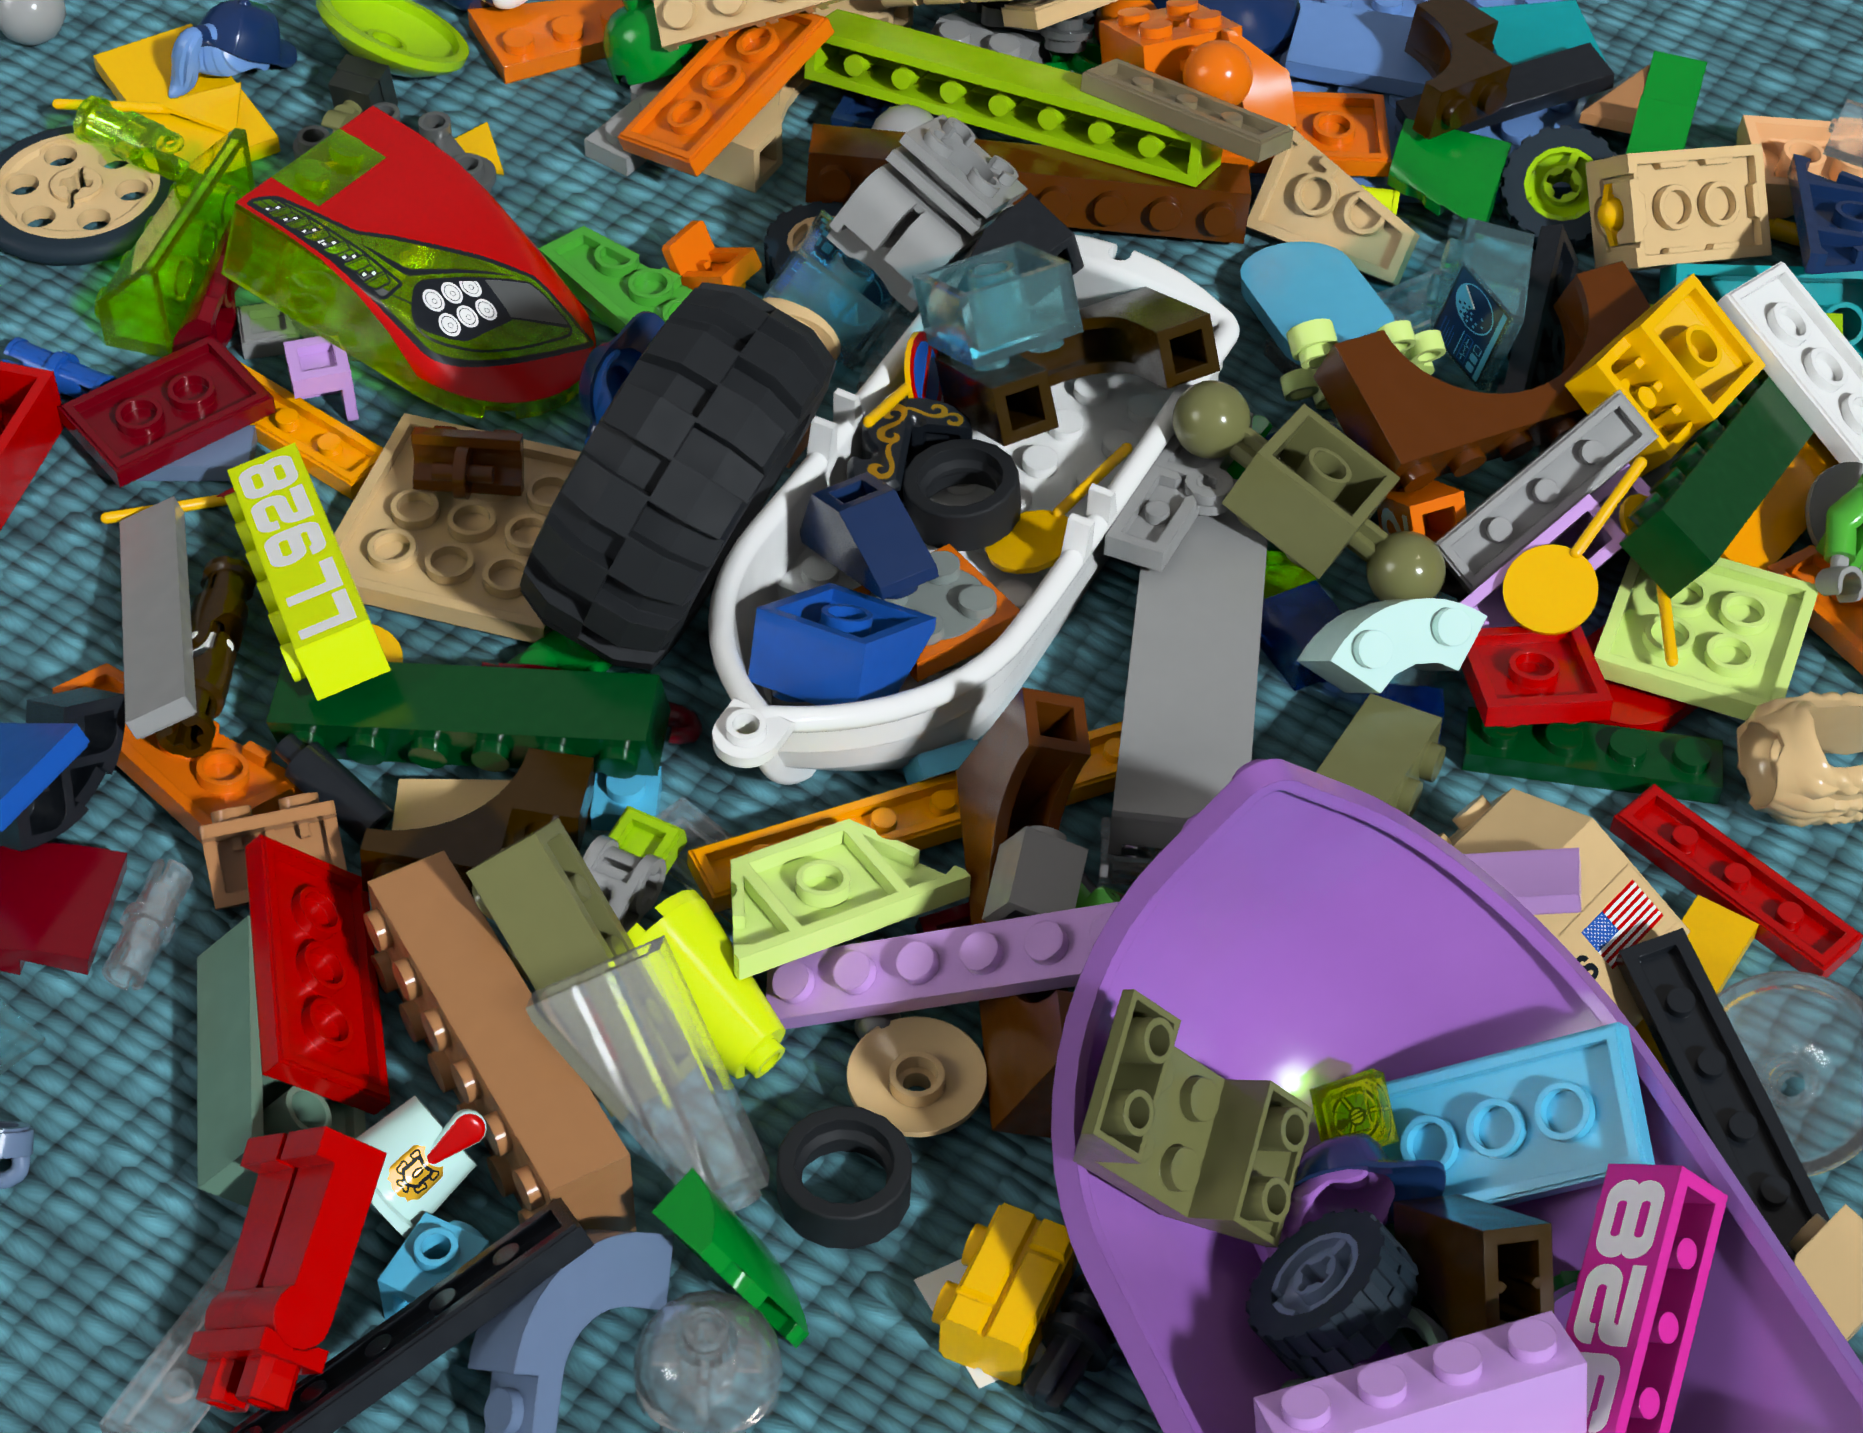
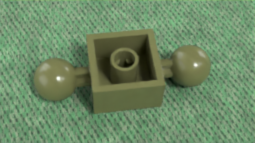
M1215 380L1202 381L1186 389L1178 398L1173 410L1172 425L1179 443L1188 452L1197 457L1217 459L1229 455L1245 468V471L1221 504L1236 514L1238 520L1244 526L1259 532L1281 549L1293 564L1308 570L1320 579L1347 547L1367 562V581L1372 592L1380 601L1435 598L1439 593L1445 580L1446 566L1443 554L1435 542L1427 536L1414 531H1399L1388 534L1370 520L1371 516L1400 480V477L1306 404H1303L1268 441L1250 427L1251 415L1245 398L1236 388L1227 383Z

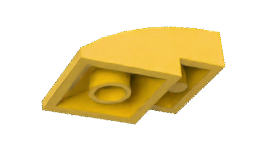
M1693 273L1616 336L1564 386L1587 415L1614 392L1622 391L1659 436L1628 462L1632 465L1637 457L1642 456L1646 458L1647 465L1639 475L1642 477L1670 460L1699 429L1714 421L1766 365Z

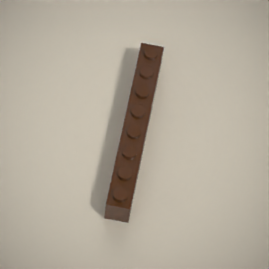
M813 123L805 202L822 201V203H832L835 201L842 202L845 205L870 174L889 163L886 160L887 156L892 150L902 146L899 141L906 132ZM982 139L974 140L991 157L996 155L1005 159L1018 172L1019 177L1017 180L1028 190L1020 199L1013 202V205H1016L1031 193L1067 227L1244 244L1252 196L1248 165L1221 162V165L1197 187H1193L1049 146Z

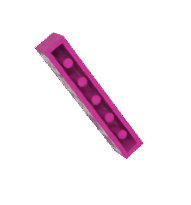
M1608 1164L1565 1331L1587 1361V1433H1670L1728 1195L1682 1165Z

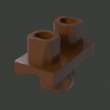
M437 425L433 428L414 427L411 433L414 457V490L453 492L455 499L468 500L471 493L522 496L524 491V444L522 433H517L514 430L495 429L493 432L460 430L452 426Z

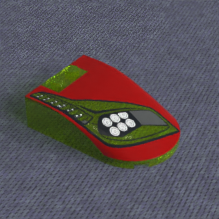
M375 106L369 107L235 202L221 274L412 394L440 408L471 417L483 418L485 410L515 411L517 419L531 418L554 411L578 394L583 366L590 352L596 347L594 328L583 305L536 245L470 173L454 158L425 137Z

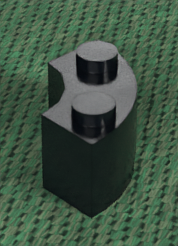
M83 687L27 700L26 723H77L90 742L87 744L88 747L3 832H0V846L21 852L38 847L67 831L88 812L89 809L85 805L96 792L105 773L112 775L119 758L125 730L124 694Z

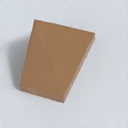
M1650 64L1613 84V88L1590 97L1581 112L1579 123L1631 134Z

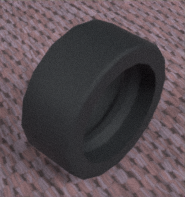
M953 439L938 443L917 454L904 471L902 483L904 507L922 540L929 546L941 548L951 544L957 551H973L991 546L1010 534L1020 519L1021 493L1019 471L1012 457L995 444L977 439ZM958 484H977L995 491L984 500L966 506H947L929 499L942 489Z
M834 1106L810 1113L790 1128L778 1148L776 1168L777 1200L785 1221L803 1238L826 1248L855 1249L879 1242L899 1226L910 1206L912 1154L903 1133L886 1117L862 1107ZM842 1151L857 1152L874 1159L885 1169L887 1177L885 1187L871 1198L846 1204L831 1203L814 1196L804 1187L802 1173L804 1168L818 1157Z

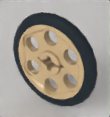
M102 124L70 125L49 129L26 137L0 153V248L10 255L29 262L55 266L86 265L124 255L157 237L173 220L183 197V176L178 170L176 161L164 146L145 134L124 127ZM68 158L74 160L67 165H51L53 161ZM115 161L128 162L127 165L116 169L104 167ZM22 187L36 188V190L28 194H12L13 191ZM139 192L146 194L136 200L121 199V197L129 193ZM38 219L53 220L48 225L42 227L28 226L29 223ZM92 222L108 223L105 227L96 230H86L83 228Z

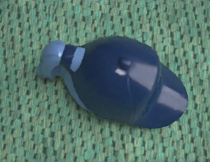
M249 0L221 2L212 7L198 25L185 29L177 37L171 54V81L168 96L169 98H178L187 94L194 88L199 73L229 77L255 68L266 71L271 64L283 68L293 67L297 61V50L292 43L280 38L277 18L266 5Z

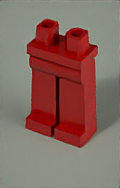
M327 1126L290 1131L288 1134L278 1133L248 1138L240 1166L258 1173L225 1290L211 1300L205 1314L204 1325L206 1331L193 1333L187 1351L188 1355L207 1361L196 1400L231 1413H247L249 1405L270 1411H288L298 1375L323 1373L329 1351L316 1346L325 1339L331 1328L387 1155L386 1152Z

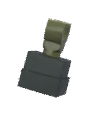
M345 54L336 68V73L328 83L334 109L327 111L322 119L321 126L333 129L331 135L335 138V141L353 144L355 138L341 130L342 126L376 103L389 102L397 106L398 100L388 65Z

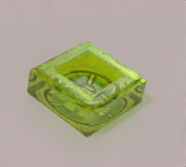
M1372 1068L1309 1089L1321 1142L1354 1132L1370 1135L1378 1141L1381 1147L1399 1141L1383 1072Z

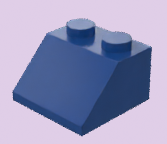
M827 583L756 608L748 677L752 683L771 689L772 695L775 698L793 703L808 702L814 705H832L896 694L901 689L933 634L936 617L833 583Z

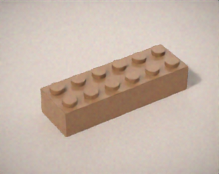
M443 850L368 881L372 910L364 913L363 917L368 934L375 948L379 951V953L371 956V962L377 973V979L386 994L395 990L403 1002L399 1004V1012L404 1026L413 1042L425 1040L432 1052L427 1055L433 1077L443 1093L454 1090L461 1103L457 1105V1112L462 1109H473L483 1116L487 1130L481 1141L484 1142L491 1155L487 1157V1165L491 1177L503 1197L514 1194L522 1208L517 1213L519 1223L522 1224L555 1199L562 1198L584 1230L598 1229L636 1232L630 1154L485 916L477 906L446 852Z

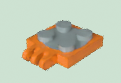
M947 544L930 553L937 565L938 578L918 585V589L909 596L899 599H884L885 601L936 617L935 630L909 673L917 682L986 649L1004 632L1020 611L951 544ZM862 585L853 589L854 591L879 598Z

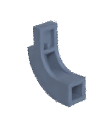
M584 1230L594 1244L592 1248L564 1268L558 1270L536 1288L476 1330L468 1369L492 1371L490 1392L484 1408L485 1433L557 1432L564 1369L570 1350L581 1331L594 1318L614 1308L629 1307L666 1311L674 1243L673 1235L616 1230Z

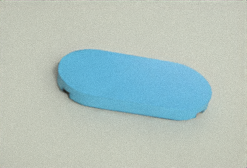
M1315 242L1280 243L1253 253L1242 264L1240 270L1242 296L1283 354L1298 365H1301L1300 361L1292 358L1286 333L1300 323L1313 319H1330L1333 322L1336 336L1340 343L1374 333L1383 325L1395 321L1392 312L1349 257L1334 247Z

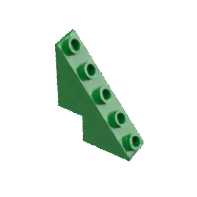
M1654 51L1626 154L1685 149L1707 66L1706 61Z

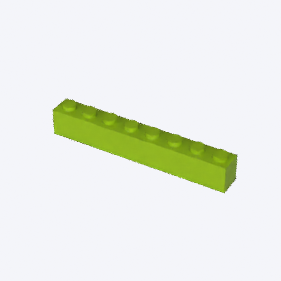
M836 9L825 16L829 19L834 34L805 63V79L898 105L909 104L918 106L934 115L940 116L943 114L947 118L953 117L963 123L1197 187L1221 165L1223 148L1080 91L1081 74Z

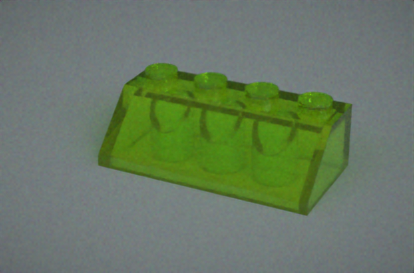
M234 128L191 161L179 181L174 182L170 186L167 198L155 216H151L147 220L144 232L132 250L127 251L123 255L120 267L108 285L99 290L95 300V316L100 320L105 345L158 357H164L172 353L174 337L202 281L222 234L235 211L242 207L236 201L256 188L245 129ZM254 214V224L256 225L260 217Z

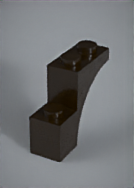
M1428 0L1417 4L1404 51L1416 59L1433 78L1425 82L1412 128L1428 140L1498 112L1507 97L1506 85L1512 64L1493 53L1494 45L1492 42L1499 21L1465 0Z
M528 748L521 767L510 783L497 796L469 814L449 822L419 829L379 830L366 828L360 848L362 891L369 892L368 881L444 850L473 897V884L466 874L467 871L557 818L560 819L577 850L580 852L593 798L594 758Z

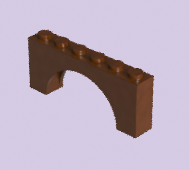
M1623 261L1576 274L1553 305L1560 320L1565 339V359L1562 372L1558 377L1544 385L1521 392L1483 393L1445 383L1424 372L1409 361L1391 342L1384 330L1334 344L1313 377L1347 437L1400 477V480L1391 491L1403 488L1405 492H1413L1425 487L1436 477L1451 472L1455 477H1461L1475 471L1487 461L1501 457L1503 461L1508 462L1523 456L1534 446L1550 442L1552 445L1587 416V413L1564 384L1651 306Z
M1022 687L956 771L966 871L971 875L969 896L971 925L987 923L982 920L999 845L1025 826H1046L1059 830L1071 789L1084 764L1091 756L1084 698ZM1067 988L979 1001L992 1131L1051 1138L1052 1092L1057 1054L1066 1015L1074 992H1069Z

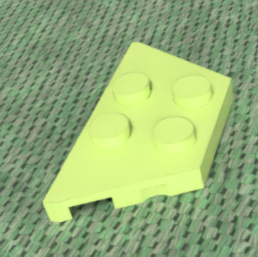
M846 819L730 860L734 975L738 980H742L969 897L971 875L965 869L956 865L946 874L919 863V849L899 840L885 839L879 836L875 830L851 819Z

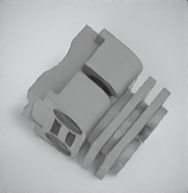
M943 114L903 135L899 141L902 146L892 150L886 158L889 163L876 169L856 189L829 224L832 230L826 236L846 256L870 267L884 282L890 295L911 313L922 307L933 297L975 242L981 238L985 228L992 224L1003 210L1014 206L1012 203L1020 199L1028 190L1017 180L1019 177L1018 172L1009 162L996 155L991 157L974 142L976 139L975 134L967 125L956 118H947Z

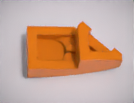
M1229 28L1222 29L1221 39L1239 46L1249 57L1253 68L1251 89L1246 98L1237 106L1286 126L1288 124L1292 127L1297 126L1289 71L1236 31Z

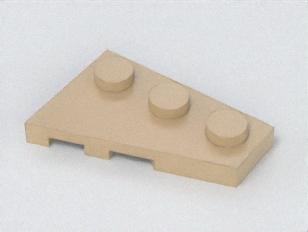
M1288 124L1287 126L1294 130L1291 148L1274 155L1248 216L1246 227L1249 230L1282 243L1315 242L1334 247L1346 254L1360 273L1398 287L1419 235Z

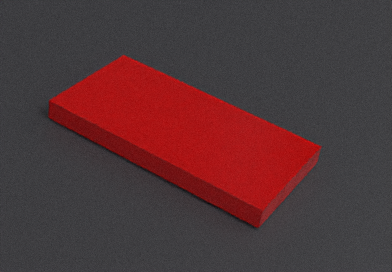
M260 834L245 846L262 1075L375 1115L390 1104L378 979L371 962V956L375 954L374 944L368 934L363 917L364 913L370 911L369 893L362 891L361 876Z

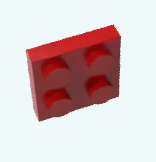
M1581 625L1569 632L1558 635H1541L1531 632L1522 626L1481 628L1461 666L1484 727H1516L1519 725L1549 723L1577 724L1585 721L1610 720L1614 699Z

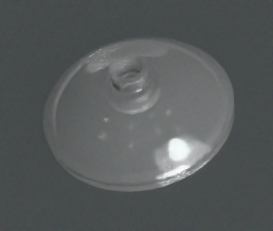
M1774 971L1754 975L1729 986L1717 994L1808 1177L1841 1166L1863 1150V1000L1838 982L1801 971ZM1790 1077H1800L1805 1080L1803 1091L1796 1096H1785L1781 1093L1783 1082Z

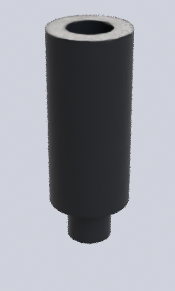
M291 733L277 745L275 753L288 764L284 773L285 777L303 794L318 792L320 802L334 800L338 826L360 846L366 828L384 830L389 824L394 811L318 741L306 746L297 736Z

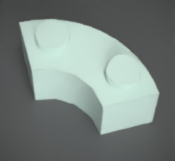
M1420 598L1379 601L1354 610H1348L1327 623L1306 645L1297 662L1345 693L1380 694L1396 674L1411 666L1422 671H1459L1488 616L1472 607L1446 599Z

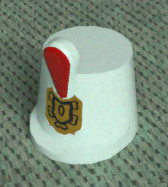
M414 1095L355 1138L387 1153L371 1203L405 1239H407L424 1213L427 1212L432 1215L477 1166L465 1149L479 1143L484 1138L487 1127L483 1116L476 1110L462 1109L456 1112L444 1127L420 1099Z

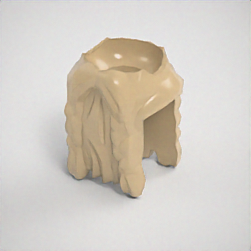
M1810 691L1797 697L1774 699L1758 705L1747 721L1737 728V769L1746 779L1751 797L1748 804L1756 811L1769 814L1780 824L1801 828L1808 825L1852 824L1863 820V765L1833 767L1828 763L1824 755L1828 753L1849 755L1863 752V694L1847 692L1840 695L1833 691L1818 694Z

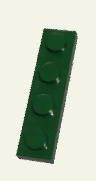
M1468 707L1464 725L1462 770L1642 794L1650 786L1656 784L1675 799L1718 804L1723 790V740L1589 722L1577 724H1531L1516 727H1484L1478 709L1476 707Z

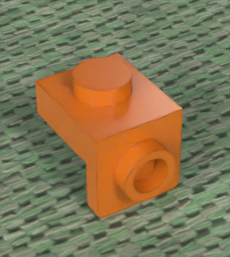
M702 220L691 221L662 246V253L670 270L681 275L682 285L692 290L698 288L702 282L737 286L745 289V282L763 267L755 247H715Z

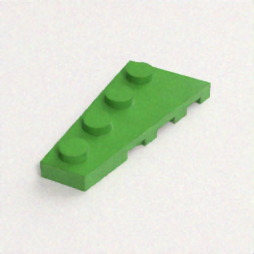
M585 226L538 248L576 298L617 334L635 315L643 311L653 312L666 322L670 315L693 291L682 285L681 275L665 267L656 269L641 264L638 253Z

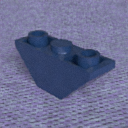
M865 472L811 494L799 531L802 543L880 599H899L909 596L918 589V585L939 577L936 563L896 490L869 472Z

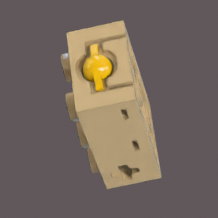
M1762 143L1628 153L1585 163L1595 268L1623 261L1630 272L1661 269L1676 263L1714 264L1772 255Z

